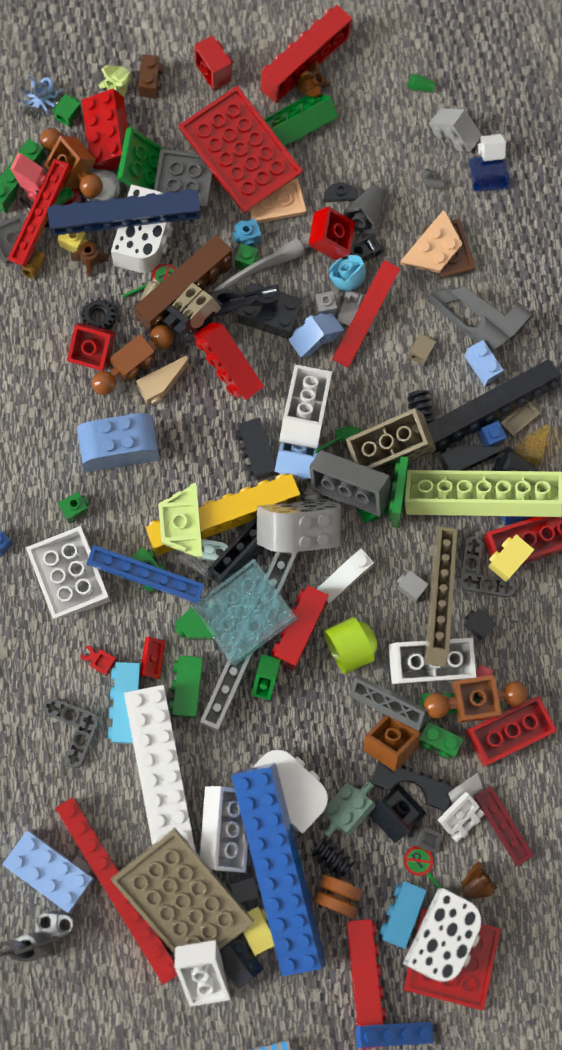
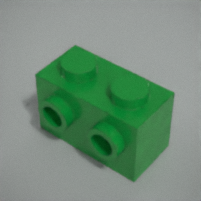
M427 721L421 731L419 743H421L420 746L429 751L433 749L439 752L438 755L449 760V758L453 759L456 756L463 738Z

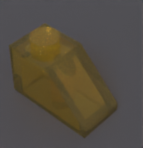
M546 424L525 436L521 443H517L515 451L531 464L539 465L543 459L550 425Z

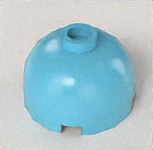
M348 255V259L345 260L340 258L329 268V277L332 283L342 291L356 290L366 278L365 265L361 257L357 255Z

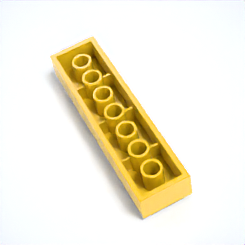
M286 473L280 474L275 480L270 482L264 480L253 488L250 486L240 490V493L234 495L232 493L226 494L218 501L209 500L205 502L204 506L198 508L201 539L253 521L257 517V506L299 502L300 493L292 473L289 475ZM160 520L150 522L146 530L155 556L175 550L161 543Z

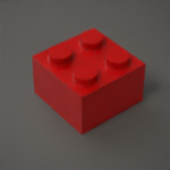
M212 35L194 45L195 65L213 91L232 81L233 61L229 54H225L219 40L216 41Z
M329 206L316 211L313 214L308 245L333 260L348 256L351 251L355 222Z
M82 322L75 324L67 361L100 371L108 369L117 332Z

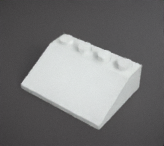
M81 526L26 547L53 620L110 602L99 570L86 565L91 550Z

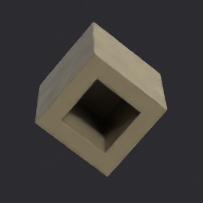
M419 333L407 358L424 366L434 349L436 341L427 334Z

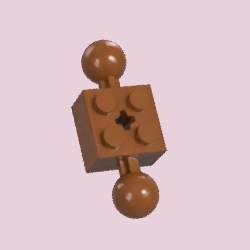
M55 128L45 129L40 135V144L51 153L44 166L49 170L53 159L70 164L72 168L63 188L79 189L88 198L99 196L103 190V182L99 176L89 174L96 159L76 137L63 136Z
M166 325L156 326L151 331L150 340L147 342L139 334L110 357V367L112 368L110 372L100 371L94 375L92 379L93 390L99 395H108L114 391L116 380L119 378L123 382L135 379L138 376L137 372L142 368L146 370L152 365L155 349H166L172 345L174 341L173 331Z
M494 675L457 680L452 683L454 697L447 698L441 693H432L425 699L424 708L427 710L426 713L432 718H442L449 710L456 709L458 723L498 718L502 715L500 702L505 701L508 705L514 707L521 706L528 698V690L519 681H511L505 685L503 690H497ZM474 695H476V698H480L478 703L473 701Z

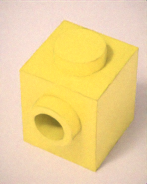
M86 232L64 234L58 237L59 246L73 253L83 243L88 241Z

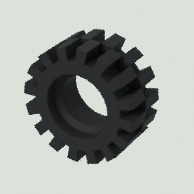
M92 298L90 303L87 301L85 303L86 306H83L81 311L83 323L106 330L112 329L116 316L111 303H107V300L104 298L102 301L100 298H97L96 301ZM96 310H101L106 314V317L103 321L96 322L91 318L92 313Z

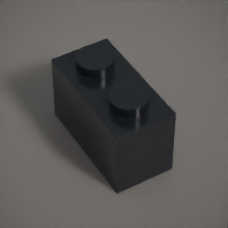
M240 936L220 950L224 971L238 990L264 970Z

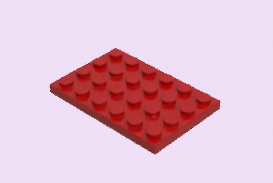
M238 85L178 125L179 130L243 214L303 173V170Z

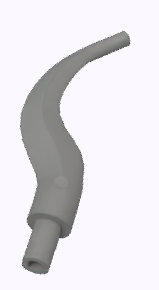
M310 235L301 240L297 238L291 240L276 252L238 272L211 292L226 290L262 269L305 254V250L311 247L308 245Z

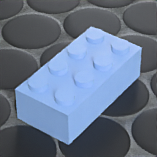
M31 831L25 832L2 864L67 913L74 909L95 879Z

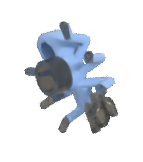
M30 74L29 78L33 85L34 94H30L23 86H20V89L28 97L35 99L25 101L22 98H17V101L22 102L26 106L34 103L26 108L23 114L27 113L29 116L32 113V118L38 116L37 120H40L42 113L39 107L42 105L46 114L50 115L51 111L47 109L44 102L55 108L59 102L54 101L52 103L49 99H57L59 93L64 91V88L58 89L55 95H52L55 87L51 78L45 77L40 83L36 84L33 76Z

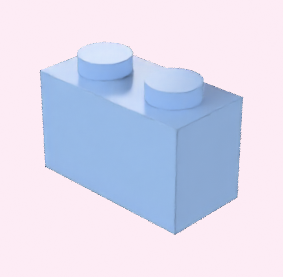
M484 340L467 349L464 357L484 386L500 378L503 369Z

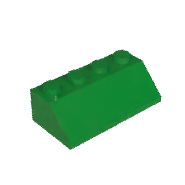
M322 93L317 98L304 96L264 118V121L286 148L287 144L301 140L304 135L317 131L318 127L332 123L333 119L337 118L338 115L332 98Z

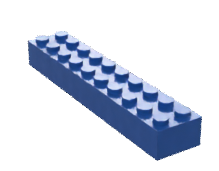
M276 762L236 771L231 777L282 976L322 969L326 959Z

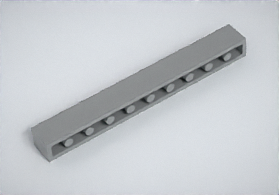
M276 552L200 720V725L219 732L298 552Z

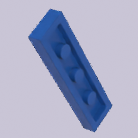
M432 1022L356 1026L357 1048L432 1044Z

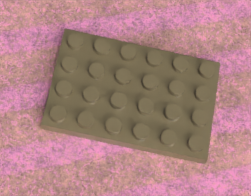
M175 827L111 878L114 885L174 954L175 947L216 940L220 950L254 923V919Z

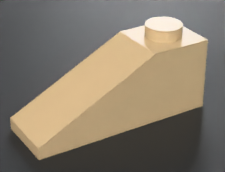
M187 356L136 380L137 387L147 405L151 403L155 405L162 401V398L165 397L188 366Z

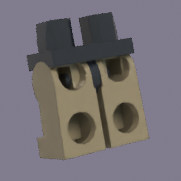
M191 283L173 305L167 308L170 314L163 321L170 329H174L183 338L189 331L195 334L198 331L197 328L204 323V320L212 312L217 313L221 307L212 296L194 283Z

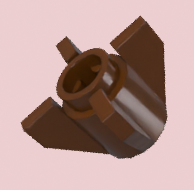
M318 62L312 63L297 80V89L305 96L317 98L322 95L321 89L331 86V82L323 79L322 74L318 72Z
M92 240L83 243L71 255L72 261H81L87 266L88 277H91L92 266H95L98 261L109 262L108 255L98 250Z
M480 862L472 866L466 878L461 882L463 894L467 898L471 897L472 899L489 897L498 888L486 874Z

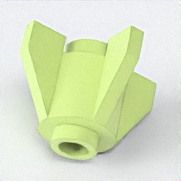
M106 65L102 68V71L107 78L98 85L99 88L107 87L108 90L114 88L124 97L128 84L131 82L129 70L122 66Z

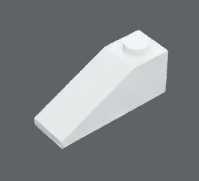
M360 549L321 584L317 590L329 595L327 602L330 604L369 571L374 562Z

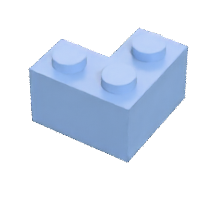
M321 313L318 316L311 315L305 319V324L302 327L293 331V336L289 339V342L302 358L312 355L322 344L333 342L344 329L332 313Z

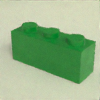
M179 655L178 661H174V672H177L176 680H172L171 691L175 692L174 700L170 699L169 711H173V717L197 719L202 657Z

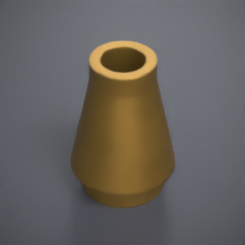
M37 251L29 259L27 266H22L21 272L30 279L37 277L46 259L45 254Z

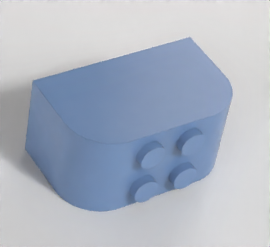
M136 413L93 420L77 427L85 473L160 460L153 416L150 414Z

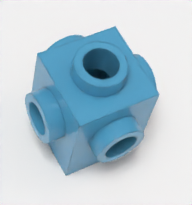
M256 218L238 222L235 225V232L232 233L235 243H239V246L241 243L253 247L260 243L262 238Z

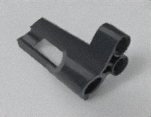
M278 284L245 293L234 290H220L208 293L215 299L221 309L217 313L212 312L197 330L200 331L210 322H213L212 317L228 314L232 310L245 306L254 307L275 301L280 295ZM262 292V297H260L259 294H258V295H254V296H250V297H246V298H242V299H238V300L231 301L232 299H236V298H239V297H243V296H247V295H251V294H255V293ZM189 331L183 337L185 342L191 343L196 341L192 332Z

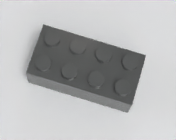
M322 450L319 451L309 466L312 491L379 517L391 500L390 476L383 472H378L365 465L354 463L349 459H343Z

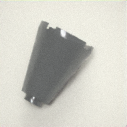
M370 186L343 212L344 216L355 222L354 229L359 231L358 235L368 236L376 230L385 197L383 189L379 186Z

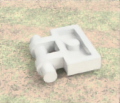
M464 792L438 821L450 835H453L452 839L458 843L461 838H465L468 835L467 832L474 825L477 826L481 822L480 819L485 814L482 810L478 809V804L470 794Z

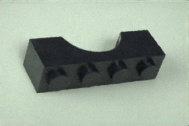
M377 761L370 781L373 786L389 791L397 783L411 782L422 790L426 805L442 811L448 809L450 803L449 792L454 789L453 786H450L449 781L439 779V781L433 780L431 775L420 772V775L413 773L412 768L403 765L401 768L393 771L380 761Z

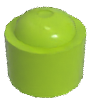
M351 617L324 630L327 645L344 675L375 660L374 653L377 650V639L371 627L365 622L357 621L356 618Z

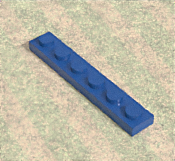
M95 545L92 546L86 565L196 604H198L204 584Z

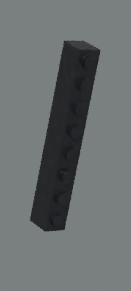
M548 359L428 423L427 425L436 447L433 453L445 450L449 445L461 441L465 436L478 432L480 428L494 423L502 416H507L515 409L524 407L528 402L539 399L550 390L557 389L561 384V373Z

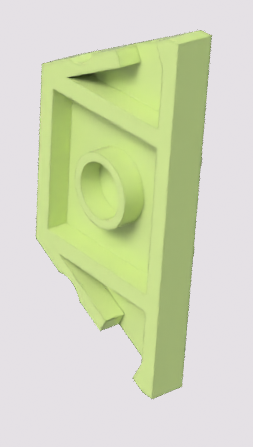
M193 483L187 489L177 492L171 498L165 499L158 504L161 543L197 558H202L196 483Z

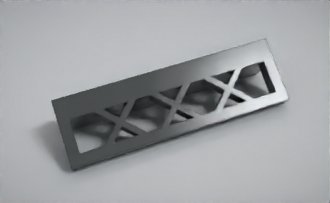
M359 675L355 676L350 697L417 731L427 723L429 716L426 715L427 710Z

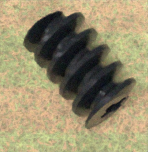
M417 390L409 393L407 397L409 402L408 408L410 410L415 408L422 412L427 424L434 421L435 419H429L430 416L434 415L433 412L428 411L432 408V405L426 404L431 401V398L425 397L430 394V391Z
M324 835L313 848L311 857L319 855L317 862L319 863L324 860V868L331 866L329 873L337 871L335 878L344 877L356 861L349 863V855L342 858L344 851L336 852L338 846L330 847L332 840L329 839L324 842L326 837Z

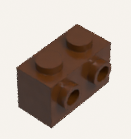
M142 54L138 81L139 97L157 99V92L161 90V80L159 78L160 75H163L164 69L160 56Z

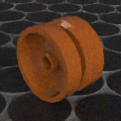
M323 875L319 885L321 888L330 891V893L316 892L313 902L354 919L358 909L355 905L347 902V900L360 902L364 891L339 878Z

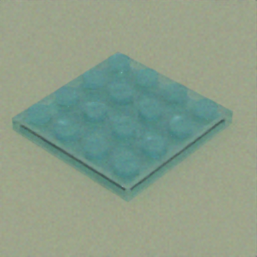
M255 559L201 598L198 604L192 605L233 666H236L297 620L295 614Z

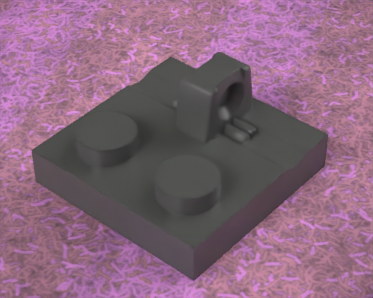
M22 213L0 222V257L3 263L9 261L10 252L25 222Z

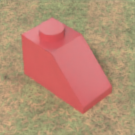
M17 153L10 169L19 185L24 189L39 191L46 177L44 169L23 154Z

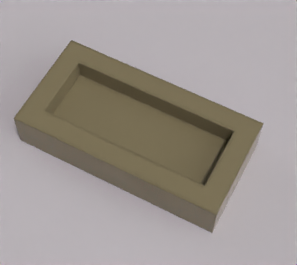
M528 402L524 407H519L500 422V425L513 438L541 413L531 402Z

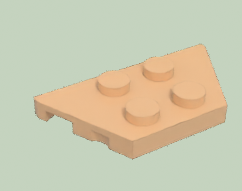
M444 210L400 262L402 266L411 265L416 266V269H427L431 272L440 273L461 248L462 242Z

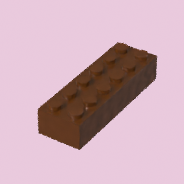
M216 234L134 306L136 320L150 334L156 326L164 325L165 322L163 320L170 314L167 308L173 305L191 283L205 291V287L209 284L213 285L222 272L226 273L232 267V249Z

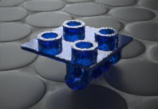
M482 157L469 158L473 192L509 189L508 180H510V173H507L505 159L484 161Z

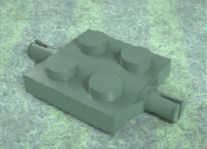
M367 781L360 790L346 782L326 805L322 814L329 819L331 824L323 833L328 838L337 829L344 831L350 836L376 805L367 797L369 791L374 787L373 784Z

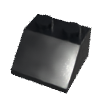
M398 784L368 815L396 844L418 823L426 812Z

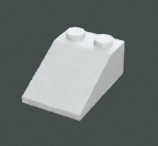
M216 940L175 947V969L190 1007L230 1000L221 953Z

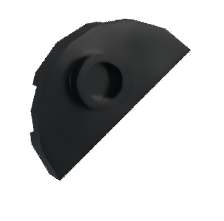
M339 182L327 188L324 193L323 202L355 201L359 195L353 186L348 183Z

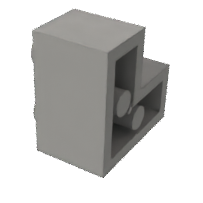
M440 108L429 122L433 134L437 137L450 138L453 146L458 151H471L479 141L480 136H482L465 109Z

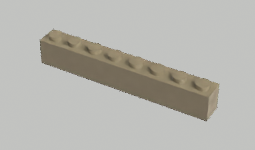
M438 526L434 542L425 664L445 667L450 646L458 529Z

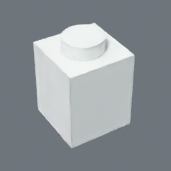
M502 134L480 136V143L477 145L478 154H481L484 161L505 159L506 142Z

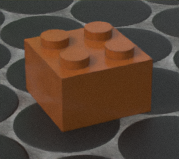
M385 715L365 735L363 751L393 771H396L417 750L421 732Z

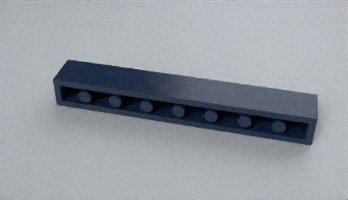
M186 189L183 192L168 191L157 195L150 193L139 197L128 196L122 199L110 198L105 201L92 200L88 203L73 202L70 205L55 204L52 207H47L52 236L201 219L198 190Z

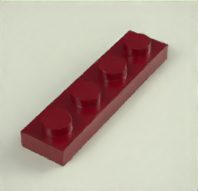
M492 786L473 796L515 866L533 857V853Z

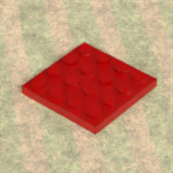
M421 908L415 936L428 911L427 909ZM481 924L477 934L480 937L475 948L471 947L469 951L471 957L467 966H463L459 974L448 981L434 980L408 967L403 990L484 1011L501 928Z

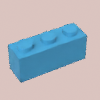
M402 881L401 885H396L393 893L396 896L394 904L390 903L386 912L389 918L387 923L383 922L379 934L382 935L381 940L406 949L427 890Z

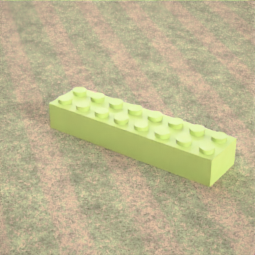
M407 470L406 515L562 517V472Z

